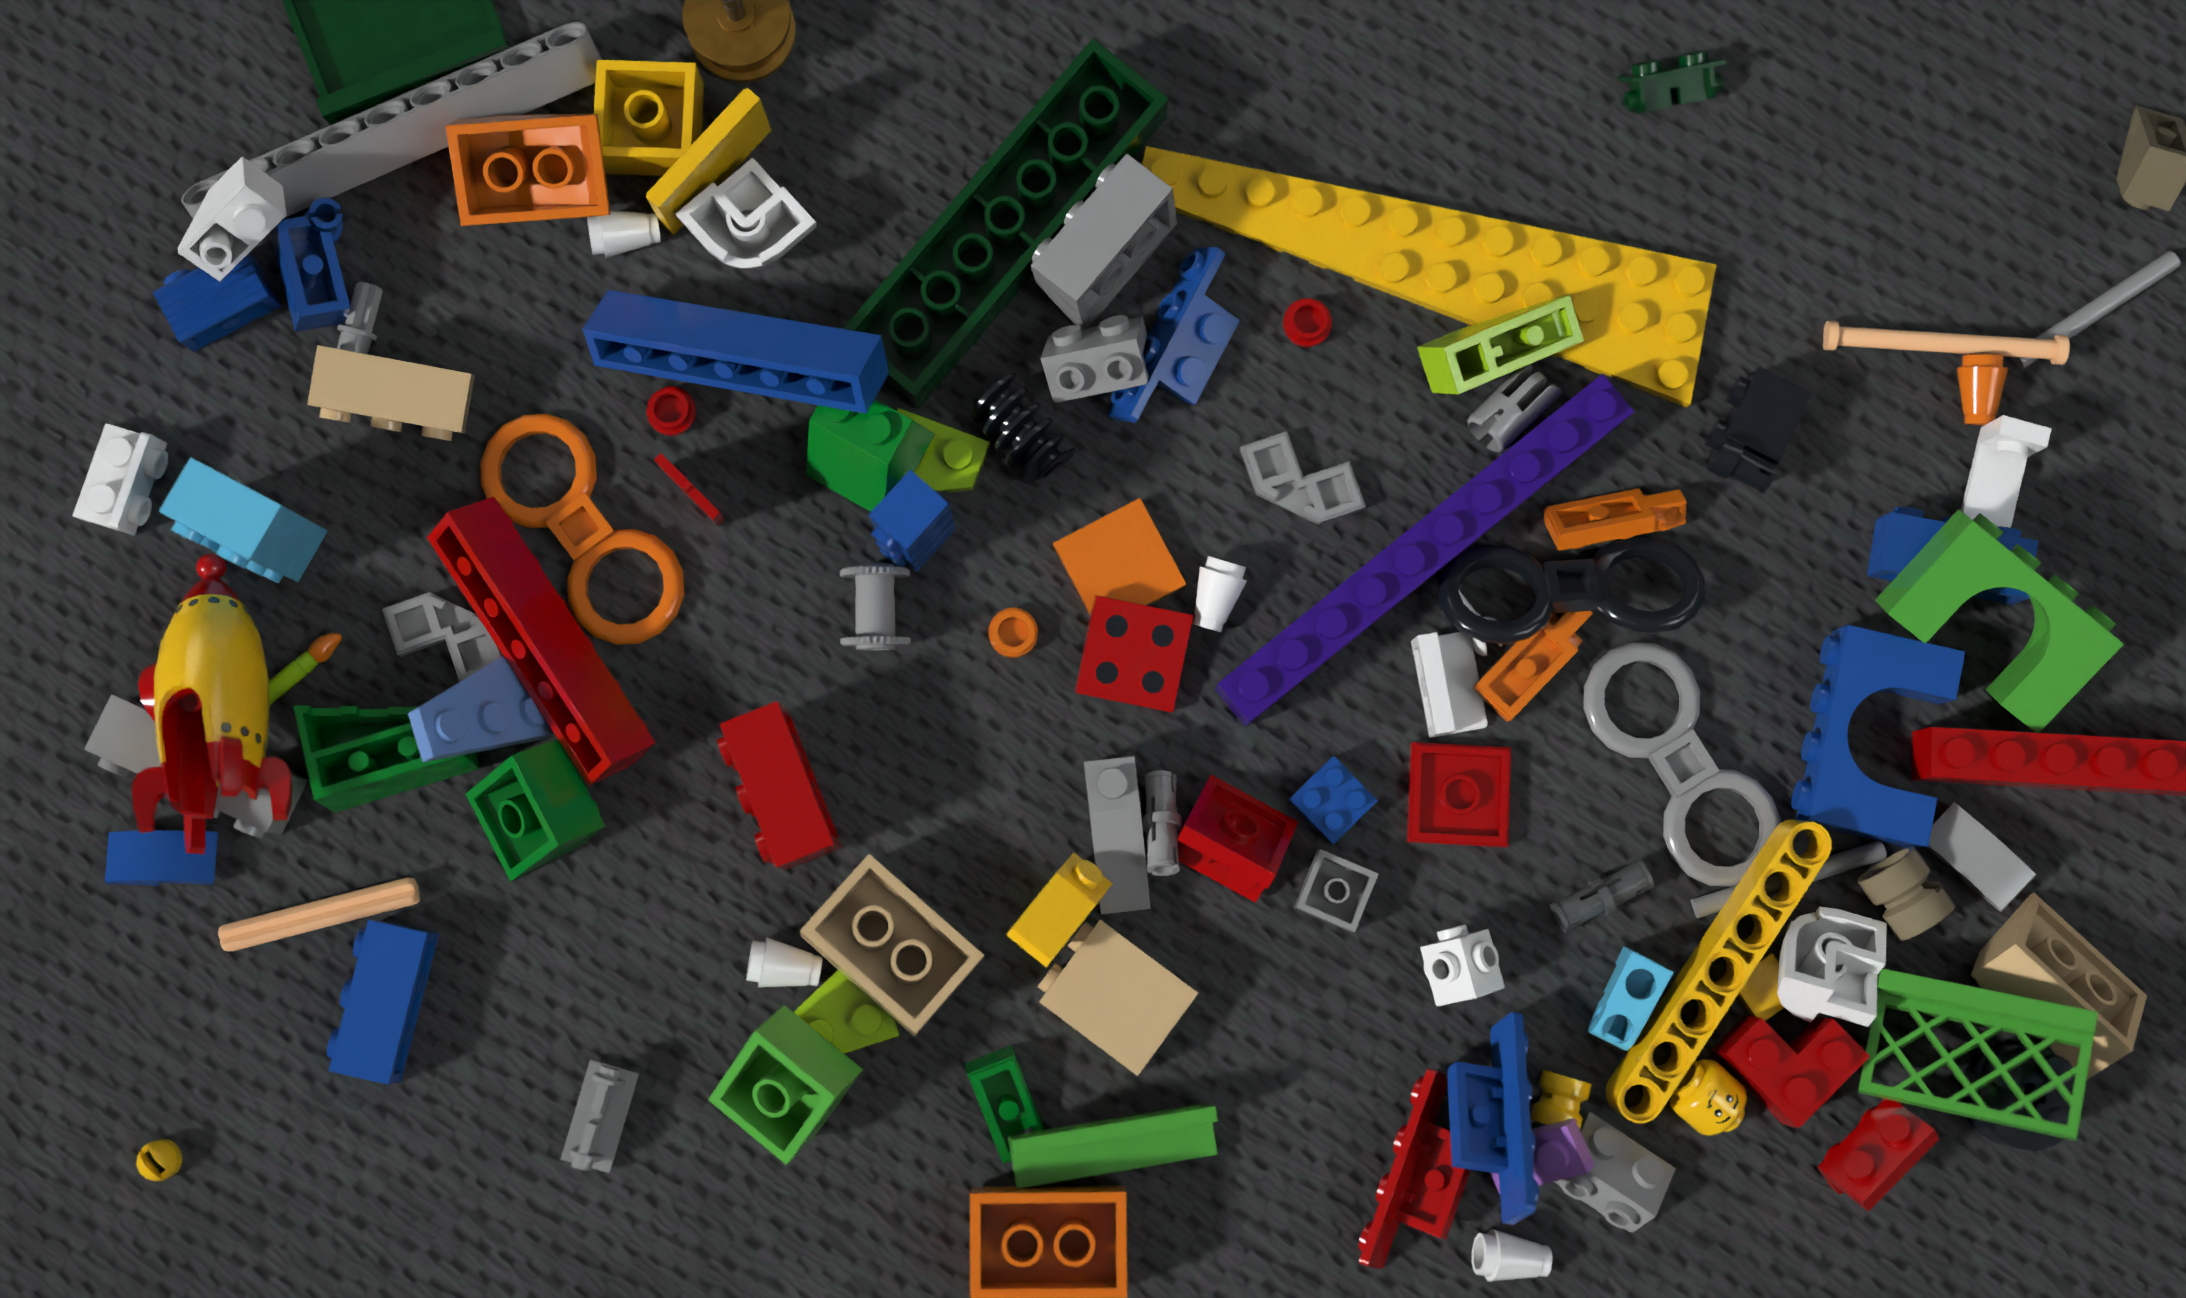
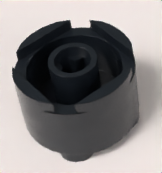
M2017 1044L1990 1046V1049L2002 1065L2027 1051L2024 1045ZM2047 1049L2040 1052L2058 1077L2073 1068L2068 1060L2059 1057ZM1981 1051L1969 1066L1965 1068L1963 1074L1969 1083L1973 1084L1996 1069L1984 1052ZM2033 1057L2008 1072L2025 1096L2051 1082ZM2002 1077L1976 1091L1990 1109L2003 1111L2016 1103L2015 1094ZM2075 1077L2063 1083L2071 1095L2073 1093ZM1960 1082L1958 1092L1964 1089ZM2056 1088L2031 1103L2043 1120L2067 1125L2070 1106ZM1970 1095L1959 1101L1976 1105ZM2025 1108L2014 1113L2031 1117ZM1965 1117L1970 1125L1983 1137L2005 1146L2024 1150H2043L2066 1140L2060 1137Z

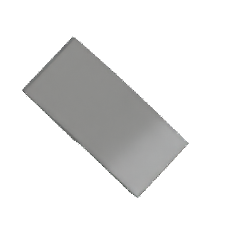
M1955 802L1932 825L1929 846L1926 848L1961 875V880L2000 912L2036 877V874L2016 854Z

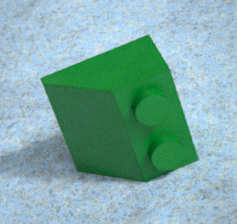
M875 399L867 414L818 405L809 420L806 476L871 512L910 469L915 472L935 434L909 417Z
M558 739L511 755L465 794L510 882L585 843L606 827L596 802L590 797L575 764Z

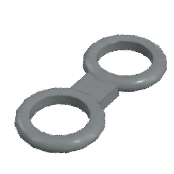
M1630 642L1609 650L1593 665L1584 685L1583 709L1592 732L1607 748L1629 758L1649 759L1671 794L1664 812L1663 837L1670 856L1689 877L1709 886L1733 887L1738 885L1773 830L1781 823L1773 797L1757 780L1736 770L1718 769L1694 731V726L1700 715V689L1692 669L1677 653L1656 643ZM1632 662L1650 663L1663 669L1672 678L1679 693V711L1673 724L1662 735L1651 739L1634 738L1621 732L1610 720L1605 707V689L1611 676L1621 666ZM1712 789H1729L1742 795L1754 807L1759 820V839L1753 852L1741 863L1730 867L1714 866L1701 860L1690 848L1685 835V817L1691 803L1702 793Z

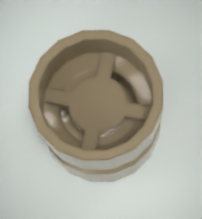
M1914 846L1903 848L1891 854L1863 873L1857 881L1873 905L1885 906L1886 910L1882 918L1899 941L1910 939L1943 920L1955 909L1954 902L1940 882H1929L1927 880L1930 868Z

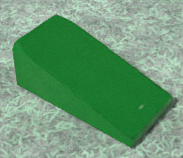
M1012 1045L965 1063L968 1078L1003 1164L1012 1161L1009 1142L1005 1137L1032 1127V1132L1044 1130Z

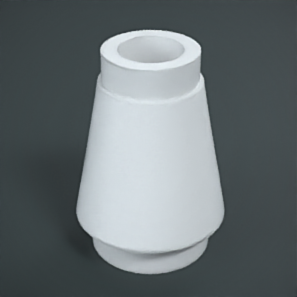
M610 210V215L587 217L592 255L605 254V258L649 246L652 243H661L658 218L655 213L647 214Z
M1208 556L1205 568L1200 567L1194 613L1196 615L1193 624L1218 632L1222 631L1224 623H1226L1247 580L1243 579L1246 567Z
M767 937L765 942L753 940L746 981L758 982V987L818 986L822 956L813 955V953Z
M1491 1229L1487 1234L1478 1233L1472 1247V1267L1476 1275L1485 1276L1487 1281L1538 1276L1547 1277L1552 1267V1252L1547 1245H1540L1536 1242Z

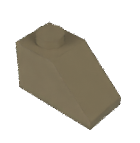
M2136 105L2116 178L2122 198L2130 205L2144 210H2149L2152 206L2166 211H2170L2186 183V126L2182 118Z

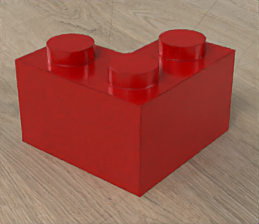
M1744 1016L1710 1050L1781 1124L1798 1129L1870 1057L1834 1019L1815 1017L1788 1045L1761 1017Z

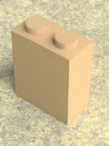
M1099 920L1094 928L1085 922L1068 945L1069 948L1075 951L1072 958L1064 968L1055 963L1038 985V988L1045 992L1039 1002L1138 1076L1195 999L1198 992L1102 920Z

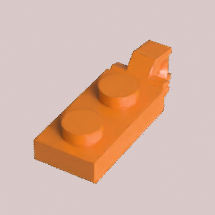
M1637 488L1547 506L1544 509V521L1558 551L1579 549L1591 544L1616 539H1629L1636 535L1658 532L1660 530L1665 531L1686 524L1687 501L1680 489L1653 495H1643L1641 490Z
M1593 612L1563 613L1560 617L1553 613L1545 628L1529 639L1515 642L1478 680L1472 689L1506 722H1510L1578 651L1577 647L1583 640L1575 632Z

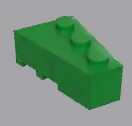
M293 705L313 798L316 802L334 813L480 769L476 752L423 763L408 713L418 707L359 709L357 706L312 708L309 705Z

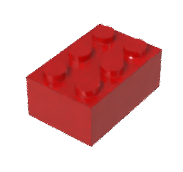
M775 701L720 723L724 737L717 739L718 747L727 767L732 766L735 771L738 770L743 784L735 787L736 793L745 814H751L758 821L761 832L754 834V838L764 862L770 861L771 864L775 865V868L790 870L842 849V844L789 710L780 702Z

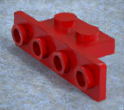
M1428 1068L1424 1077H1419L1412 1089L1410 1103L1413 1105L1410 1118L1407 1125L1401 1126L1395 1137L1393 1152L1396 1154L1393 1166L1390 1173H1386L1378 1185L1376 1201L1379 1202L1377 1211L1373 1222L1370 1221L1365 1225L1359 1239L1358 1247L1362 1251L1359 1263L1378 1269L1384 1267L1400 1222L1440 1239H1447L1471 1170L1452 1167L1450 1130L1435 1125L1448 1087L1447 1075Z

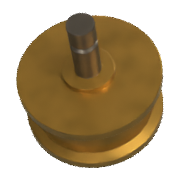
M789 0L684 1L683 24L693 51L700 63L718 78L736 83L759 81L776 72L786 62L792 52L796 37V26Z

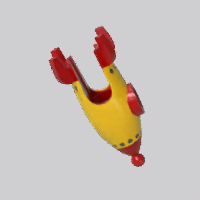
M214 553L204 554L198 559L196 570L202 579L187 592L178 605L160 642L157 662L147 666L141 672L138 683L139 695L143 706L155 722L161 766L145 768L133 779L131 791L136 822L140 833L153 832L157 803L160 799L167 797L170 806L177 812L184 814L186 853L204 854L206 818L213 819L219 783H221V796L237 797L241 790L247 793L248 797L257 800L259 790H267L271 797L274 821L288 820L292 804L293 781L289 766L285 761L277 757L265 758L269 732L270 702L269 675L261 637L246 606L235 591L220 579L225 575L227 566L225 560ZM180 699H182L183 708L179 704Z

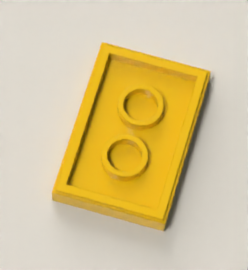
M743 89L646 193V198L661 225L673 235L684 225L677 218L676 213L711 183L714 182L717 187L723 183L770 133L771 127L761 99L750 89Z

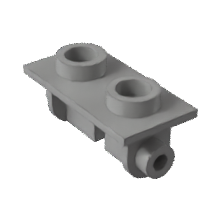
M594 1060L589 1061L561 1160L572 1162V1167L584 1171H591L593 1168L607 1173L611 1172L639 1073Z

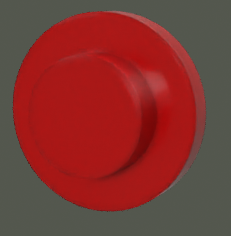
M1311 298L1300 299L1292 303L1286 310L1283 318L1285 335L1292 343L1300 347L1309 348L1321 344L1328 337L1332 327V317L1328 308L1320 301Z
M671 386L659 389L650 397L647 403L646 414L649 423L657 432L666 436H677L685 433L691 428L696 419L697 411L694 400L685 390Z

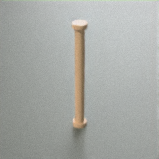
M1826 321L1823 349L1835 351L1837 346L1959 354H1994L2006 357L2050 359L2052 364L2064 365L2068 359L2070 341L2067 335H2055L2053 340L1842 327L1839 326L1838 321Z

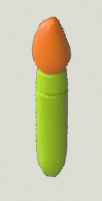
M328 633L318 637L310 644L308 651L295 658V660L269 680L270 705L307 676V673H310L318 663L327 661L341 642L342 635L340 633Z

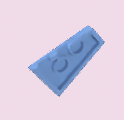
M501 656L408 713L423 763L542 740L555 735L504 656Z

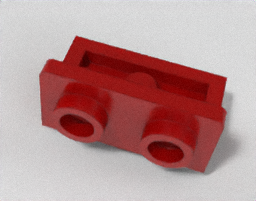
M1883 1099L1878 1106L1872 1107L1864 1113L1859 1125L1842 1142L1836 1143L1828 1150L1818 1168L1835 1192L1839 1195L1844 1192L1869 1212L1940 1138L1931 1126L1900 1103Z

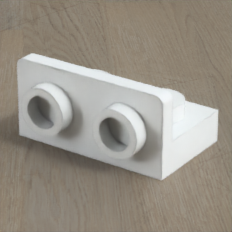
M105 423L72 516L135 536L138 526L144 525L151 513L152 501L149 498V494L154 480L161 478L168 464V453L165 451L167 443L145 432L137 433Z

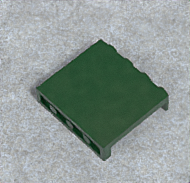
M282 0L320 97L316 99L323 118L330 125L511 48L492 0Z

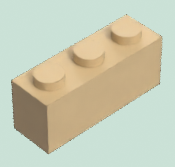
M317 345L307 405L320 407V418L350 423L352 413L372 417L370 427L401 432L402 423L423 426L421 436L451 441L453 432L465 434L475 376L460 371Z

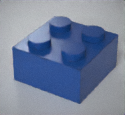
M1332 756L1287 801L1330 845H1333L1378 800L1335 756Z

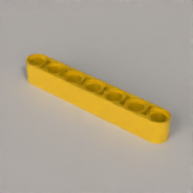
M1786 820L1773 830L1732 892L1730 898L1722 907L1644 1025L1637 1040L1627 1051L1609 1078L1606 1085V1099L1617 1113L1634 1123H1647L1654 1120L1660 1114L1828 859L1832 850V840L1829 832L1822 825L1803 820ZM1804 830L1809 838V846L1803 855L1798 856L1793 849V840L1799 831ZM1776 872L1781 878V889L1776 896L1769 898L1765 891V882L1772 873ZM1749 914L1754 921V929L1748 938L1741 940L1737 934V925L1743 916ZM1723 957L1726 962L1725 975L1720 980L1712 982L1709 976V967L1716 958ZM1695 999L1699 1006V1013L1692 1022L1684 1024L1681 1019V1009L1687 1001ZM1663 1042H1669L1671 1047L1669 1060L1663 1065L1655 1066L1653 1062L1654 1049ZM1634 1085H1642L1643 1098L1641 1102L1633 1108H1626L1624 1096L1627 1090Z

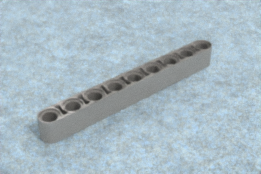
M580 22L568 23L251 159L249 162L283 186L286 214L289 216L310 207L319 198H331L449 147L445 126L457 119L522 115L595 83L597 60H602L586 25ZM228 170L200 181L183 194L181 202L192 219L195 217L208 190Z

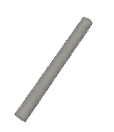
M2166 252L2035 339L2053 340L2055 335H2067L2069 339L2179 268L2181 266L2180 259L2174 252ZM2011 357L2019 370H2023L2038 360V358Z
M1877 840L1830 855L1812 882L1887 858L1886 849L1883 843ZM1777 873L1771 874L1765 882V891L1768 896L1779 893L1781 889V878ZM1736 886L1691 899L1690 902L1695 917L1698 919L1720 912Z

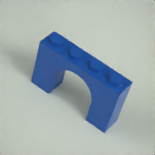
M1845 625L1833 630L1832 636L1827 635L1820 651V663L1826 665L1823 684L1818 683L1815 686L1810 703L1811 712L1817 713L1813 732H1807L1801 748V759L1807 761L1804 781H1797L1792 794V808L1798 810L1796 820L1815 822L1828 830L1875 841L1880 840L1881 842L1901 847L1914 846L1916 849L1928 847L1937 798L1884 786L1867 777L1858 768L1851 756L1847 740L1848 725L1859 703L1870 694L1876 692L1896 694L1939 705L1955 701L1965 651L1930 643L1925 644L1921 641L1852 625Z

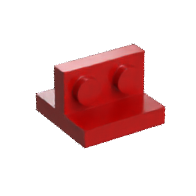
M1210 775L1178 834L1179 861L1256 903L1264 888L1268 889L1276 876L1298 821L1223 780Z

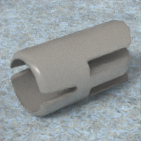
M1531 364L1517 369L1467 420L1471 433L1478 441L1488 434L1493 437L1486 446V448L1493 452H1503L1562 393L1561 389L1555 384L1549 385L1542 392L1547 383V377L1541 372H1536L1529 377L1533 369Z

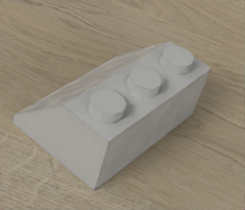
M1128 154L1117 165L1112 163L1103 170L1095 185L1097 189L1085 202L1080 200L1072 206L1064 219L1065 226L1054 239L1046 238L1037 247L1032 256L1033 263L1031 264V269L1035 282L1075 325L1080 326L1081 329L1090 327L1177 225L1173 188Z

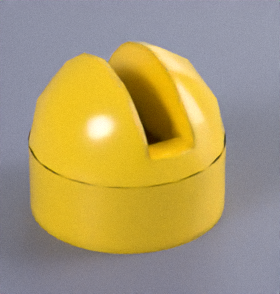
M159 1139L151 1141L144 1145L137 1155L136 1166L139 1174L151 1181L167 1180L179 1171L182 1165V1153L180 1148L170 1140ZM149 1151L157 1163L166 1169L162 1173L159 1172L148 1158Z

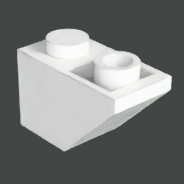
M242 156L208 190L178 246V253L218 281H221L287 216L283 186Z

